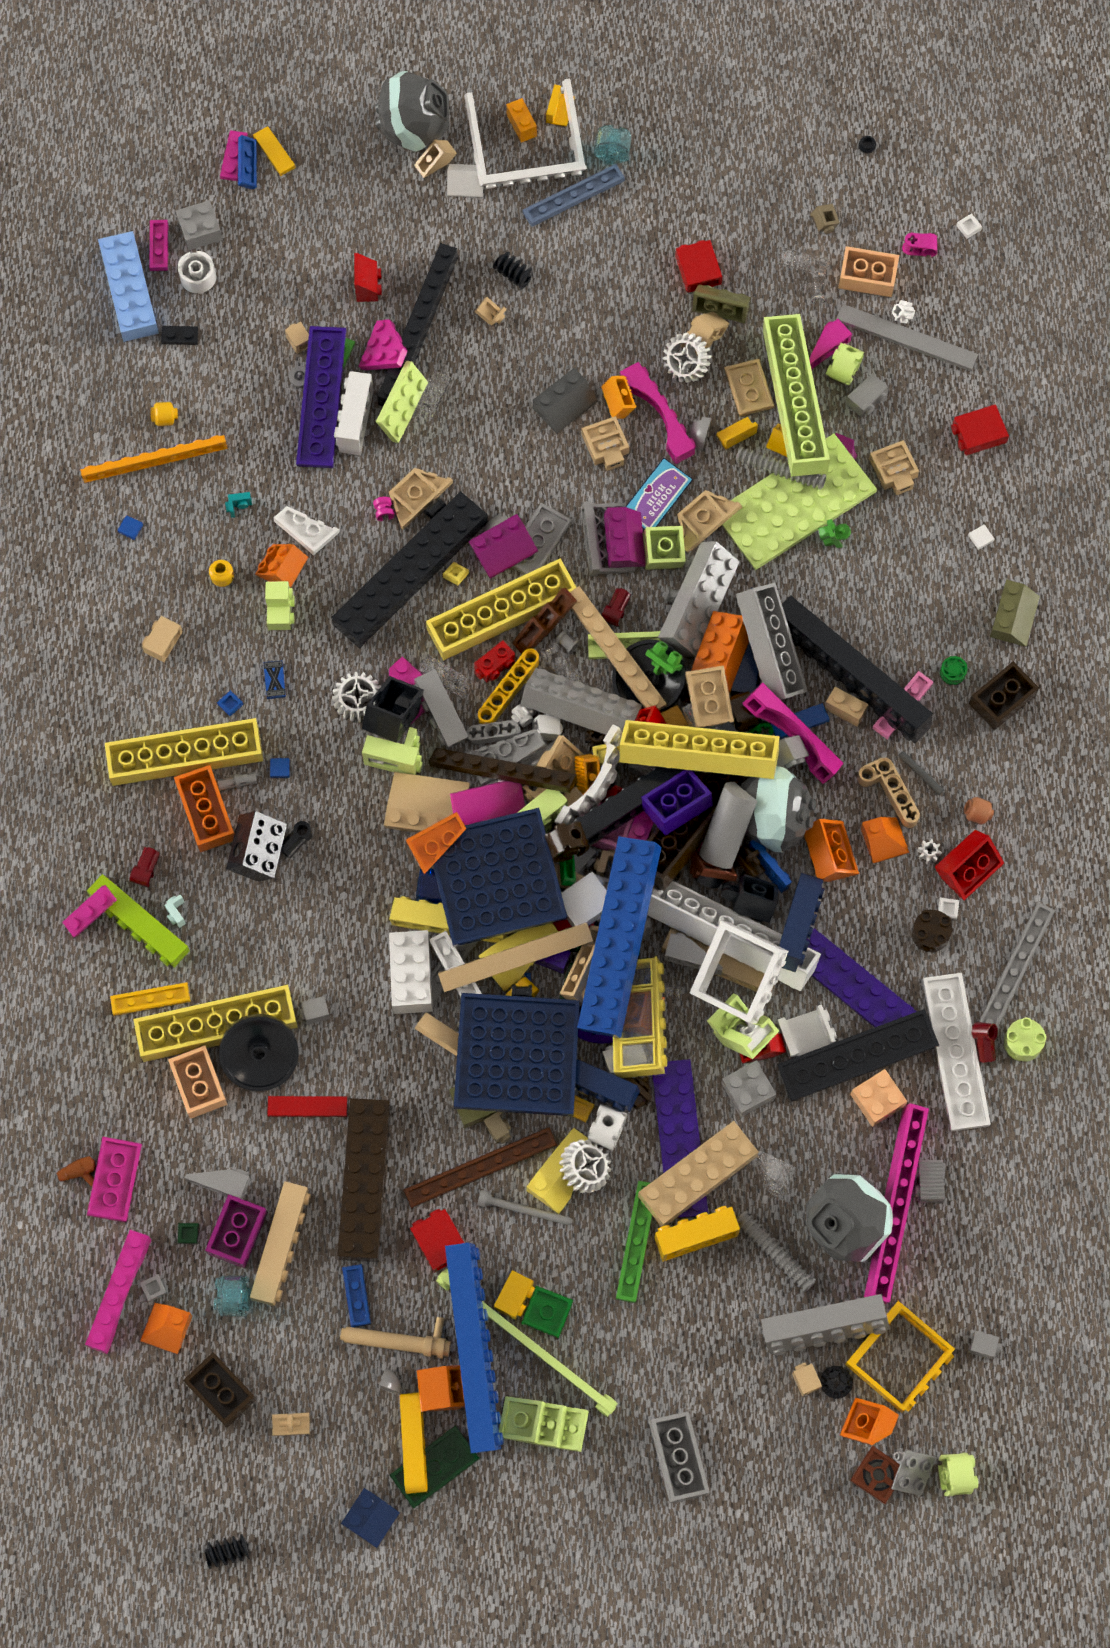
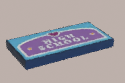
M663 458L626 505L627 508L641 512L643 532L646 527H657L693 479L667 459Z

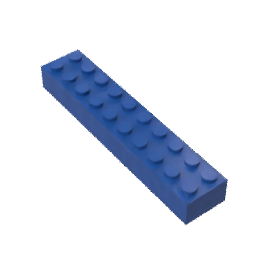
M618 836L577 1026L583 1032L621 1038L662 848L656 842Z
M472 1243L445 1246L470 1450L471 1453L500 1450L501 1445H504L503 1434L502 1432L499 1433L498 1424H501L500 1412H496L498 1394L493 1388L496 1377L495 1371L491 1370L490 1362H493L492 1350L488 1349V1342L491 1338L490 1331L486 1329L485 1321H488L487 1309H483L482 1302L485 1300V1291L480 1286V1280H483L482 1269L478 1268L477 1260H480L479 1248H476L475 1244Z

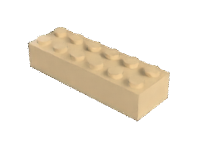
M733 1121L639 1191L638 1197L661 1227L668 1225L754 1160L759 1152L735 1121Z

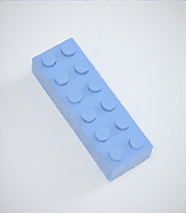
M133 231L98 239L123 342L159 334Z

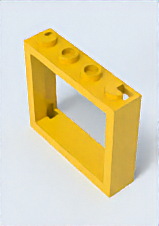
M897 1301L887 1313L889 1324L899 1313L943 1350L942 1356L903 1403H900L856 1365L881 1334L875 1335L871 1333L845 1365L898 1411L903 1413L905 1409L909 1412L916 1404L913 1399L918 1394L922 1396L929 1388L926 1385L930 1379L935 1381L942 1371L939 1368L942 1364H949L954 1357L952 1352L955 1348L902 1303Z

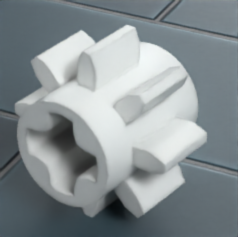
M900 300L899 304L894 305L892 314L896 317L895 321L907 324L908 320L913 319L915 310L912 307V303Z
M519 704L511 711L513 714L511 720L522 727H526L534 720L532 717L534 711Z
M933 839L927 843L923 840L922 847L917 849V852L921 853L919 860H926V864L931 860L936 863V856H941L942 854L941 851H938L940 844L933 843ZM927 849H931L932 853L928 854Z

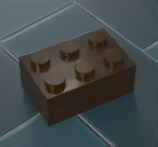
M1013 661L971 696L969 704L995 731L1037 695L1039 687Z
M214 1352L183 1380L226 1428L257 1400Z

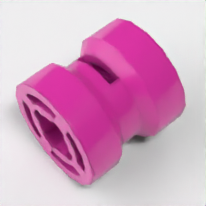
M379 497L373 501L374 508L377 510L375 514L378 521H383L382 516L388 515L389 520L394 518L390 497Z

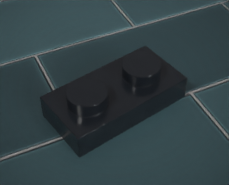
M162 326L161 344L198 345L199 328L198 326Z

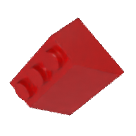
M974 830L935 866V869L941 879L963 900H966L1004 864V861L989 835Z

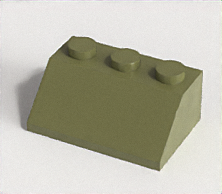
M698 285L694 292L692 311L703 314L713 311L724 319L745 324L751 297L742 293H732L726 289H715L709 285Z
M1006 579L990 637L1026 647L1040 596L1025 584Z

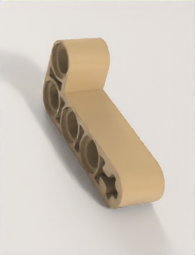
M880 758L861 767L857 778L858 783L863 787H869L879 782L902 825L906 828L915 827L920 817L919 810L892 761L888 758ZM885 766L888 768V771H881L879 767ZM869 774L871 778L865 779L862 775ZM894 782L897 787L891 788L888 783ZM897 799H904L906 803L900 804L897 802Z

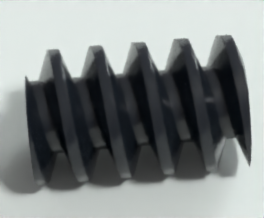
M507 251L496 259L493 269H497V272L502 273L505 278L508 277L509 281L519 286L520 289H524L531 280L530 274L532 269L528 268L525 271L527 265L523 264L520 267L521 261L517 260L514 262L516 257L513 255L509 258L510 252Z
M240 1534L239 1541L232 1536L231 1543L224 1538L223 1545L216 1540L215 1547H212L211 1543L207 1542L205 1556L209 1569L212 1568V1562L216 1567H219L220 1561L224 1565H228L229 1559L232 1563H236L237 1556L240 1561H244L245 1554L250 1559L248 1543L243 1534Z

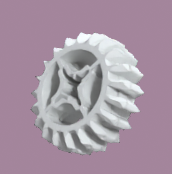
M687 332L683 333V335L677 334L676 338L670 339L671 343L666 344L668 349H665L663 352L667 356L663 357V360H667V364L664 367L670 368L667 373H673L672 378H678L680 382L685 380L688 383L691 380L697 381L698 378L704 376L703 373L708 371L705 366H710L711 363L707 359L712 356L707 355L710 349L704 347L707 342H701L702 337H696L694 333L689 335ZM686 343L683 351L677 352L679 346ZM683 355H687V357H689L690 360L687 361V359ZM696 363V368L692 372H688L691 364Z
M355 672L353 677L348 673V679L341 677L342 683L337 682V689H333L334 696L332 700L335 702L334 708L338 709L339 715L343 714L344 719L350 715V721L353 722L355 717H357L358 722H361V717L365 716L366 706L362 708L363 703L370 701L381 686L378 685L376 679L372 681L371 675L366 678L364 672L361 676H358V672ZM354 685V688L351 691L346 692V694H344V692L349 687ZM360 685L368 687L372 692L361 689ZM357 690L360 694L359 703H357L355 696L357 695ZM344 702L353 703L356 709L347 706Z
M580 1139L577 1142L570 1143L564 1149L565 1152L560 1156L563 1160L559 1164L563 1168L559 1172H564L565 1174L562 1179H567V1186L573 1185V1191L579 1190L580 1193H592L600 1190L607 1183L606 1180L610 1178L608 1173L612 1170L608 1167L611 1161L606 1160L608 1153L603 1154V1147L597 1148V1143H591V1140L584 1141ZM589 1163V1165L586 1168L581 1169L583 1166Z

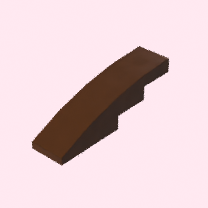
M561 588L551 602H547L538 615L533 616L512 644L521 654L527 649L535 648L565 617L577 600L566 588Z

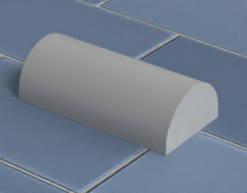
M735 782L725 783L699 851V855L704 861L725 869H731L757 804V800Z
M689 1411L649 1420L669 1503L681 1502L710 1493Z

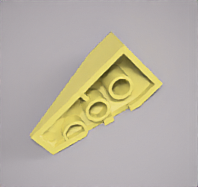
M553 923L521 930L494 944L478 956L483 958L556 933L558 930ZM535 961L493 975L492 977L505 992L512 987V984H516L525 976L524 973Z
M575 1128L569 1132L526 1187L528 1193L558 1214H560L571 1199L573 1193V1185L567 1186L568 1180L562 1179L565 1176L564 1172H559L563 1168L559 1164L563 1160L560 1156L565 1152L564 1149L570 1143L577 1142L580 1139L588 1140V1137Z

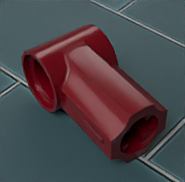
M616 588L609 605L605 606L601 615L607 623L619 627L620 618L623 619L624 610L631 598V594L625 589Z
M144 847L137 866L135 865L131 871L129 881L148 888L150 886V879L154 877V869L160 852L150 847Z
M975 1022L971 1033L972 1037L977 1040L978 1060L984 1063L993 1062L996 1060L994 1040L997 1038L998 1028L993 1023Z

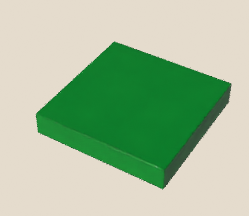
M536 1286L521 1324L559 1339L574 1300Z

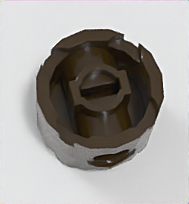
M749 691L740 692L730 697L734 722L731 724L738 732H745L759 725L760 718L755 717L742 704L751 694Z
M580 821L567 826L565 823L558 824L554 827V831L544 835L555 862L571 860L573 855L579 857L590 849Z
M939 910L922 911L917 916L912 927L911 936L916 946L925 952L933 953L943 949L952 935L951 919Z

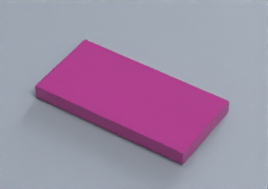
M502 781L450 793L453 814L457 812L464 825L514 814L525 807L522 784Z
M102 1137L87 1216L127 1222L142 1144Z

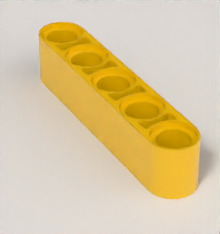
M525 650L478 711L479 724L496 722L531 677L535 668L538 667L539 654L536 650ZM531 657L534 658L535 661L528 662L526 661V659ZM517 672L524 673V675L521 677H518L515 674ZM507 686L513 687L511 691H506L504 688ZM499 700L502 704L494 705L493 702ZM484 715L491 716L488 720L482 719Z
M419 1392L400 1394L406 1494L427 1492L424 1417L420 1409Z

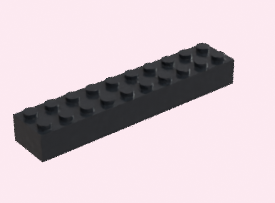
M460 491L331 617L333 626L360 649L486 525L488 514Z
M790 595L782 603L794 646H799L803 649L804 654L816 660L820 668L828 670L831 676L836 681H841L850 693H855L861 701L871 706L876 715L879 717L883 716L892 728H897L902 732L906 740H911L913 743H916L931 728L933 716L931 711L793 596Z

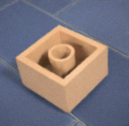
M885 1069L852 1089L850 1094L872 1127L893 1115L907 1104V1100Z

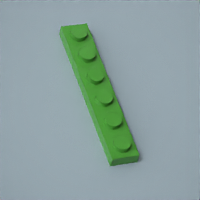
M638 1181L616 1300L636 1303L652 1214L639 1199L638 1193L650 1184L648 1182Z

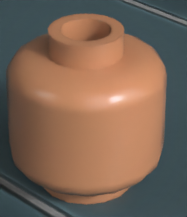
M974 797L966 802L964 814H966V818L969 821L982 825L992 819L994 810L990 801Z

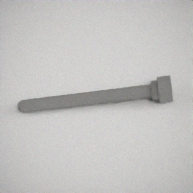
M481 1190L477 1206L493 1205L565 1225L572 1223L570 1217L494 1198L489 1192Z

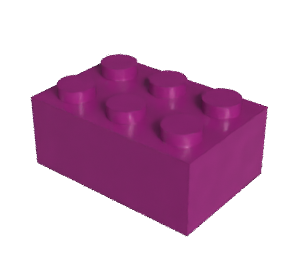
M228 1194L205 1249L206 1253L245 1269L268 1214L266 1208Z

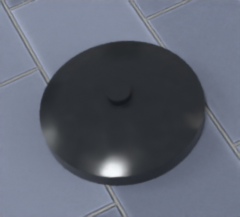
M653 639L638 641L626 649L666 702V706L659 710L662 713L674 706L681 698L687 682L686 665L682 658L680 664L683 667L680 671L676 670L672 674L669 672L667 675L662 672L656 675L653 672L655 667L651 664L653 660L645 654L647 650L652 649L660 641ZM667 644L668 648L665 653L668 656L673 651L677 652L672 646ZM614 667L612 684L615 694L641 704Z
M252 1014L235 1021L225 1031L219 1047L220 1064L225 1075L237 1086L250 1091H267L283 1084L293 1074L299 1057L297 1039L291 1028L282 1020L266 1014Z

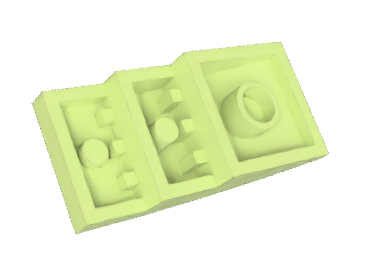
M505 1396L499 1433L502 1432L505 1439L581 1452L589 1411L545 1403L543 1401Z

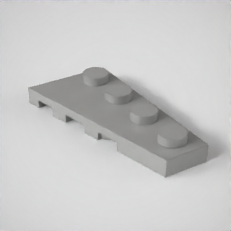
M533 729L513 736L511 739L501 740L496 744L484 746L473 752L469 751L466 753L521 763L545 748L547 744L539 730ZM476 775L483 786L494 780L493 778Z

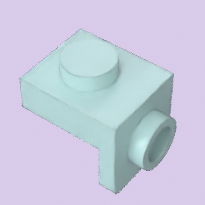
M181 895L171 897L167 904L164 905L169 913L167 918L172 925L177 924L179 928L186 924L176 909L184 903Z

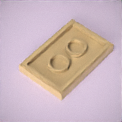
M759 359L724 367L739 417L775 407Z
M724 665L686 672L695 727L716 726L725 724L728 721L733 723L734 719Z

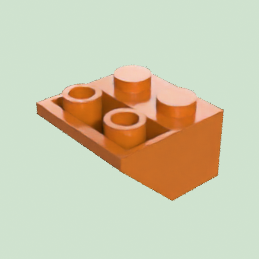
M272 544L268 548L264 560L258 565L255 575L269 582L288 581L291 588L306 563L308 556L294 544Z
M460 1365L417 1370L421 1412L458 1410L465 1407Z

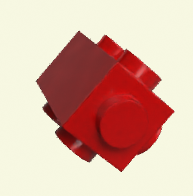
M502 640L474 662L475 675L480 680L484 679L486 683L490 680H495L499 677L501 671L505 668L509 669L515 663L514 651Z

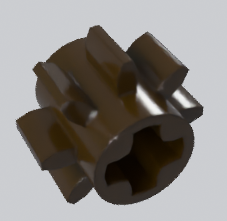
M591 730V732L586 731L588 737L585 738V743H590V749L593 746L605 744L603 741L606 736L605 734Z

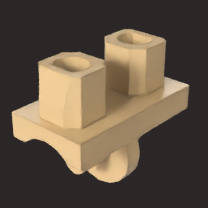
M310 1413L272 1415V1435L310 1434Z

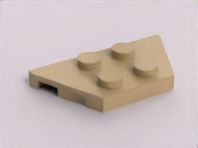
M417 468L408 473L389 491V497L391 498L401 528L404 530L453 483V480L449 477L447 479L442 478L435 473H427Z
M706 490L677 514L680 526H683L685 551L689 553L738 512L742 505L739 502L730 501L723 496L714 495V493Z

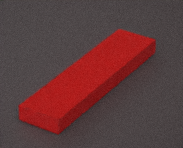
M268 1096L267 1116L347 1117V1096Z

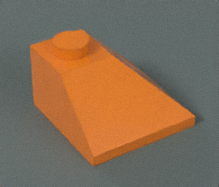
M878 817L862 822L861 832L872 863L909 853L896 817Z
M155 1303L140 1341L178 1354L193 1316L190 1312L173 1306Z
M855 1398L840 1436L873 1445L892 1434L899 1415L884 1405Z

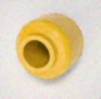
M157 402L154 404V407H151V421L155 422L157 426H171L174 424V420L178 419V410L173 407L171 402Z
M217 560L210 565L209 575L212 583L219 587H225L232 583L234 571L228 561Z

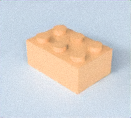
M846 246L838 288L892 297L899 255Z
M206 1046L168 1059L190 1119L228 1105Z

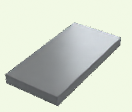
M540 503L525 526L538 552L512 566V568L526 575L543 567L573 520Z

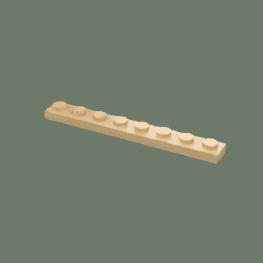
M578 586L570 593L577 602L571 609L644 708L656 705L658 710L665 707L666 702L581 587Z

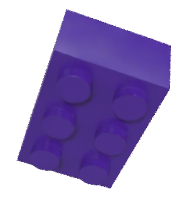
M692 770L680 772L641 797L644 812L665 836L713 806L712 793Z

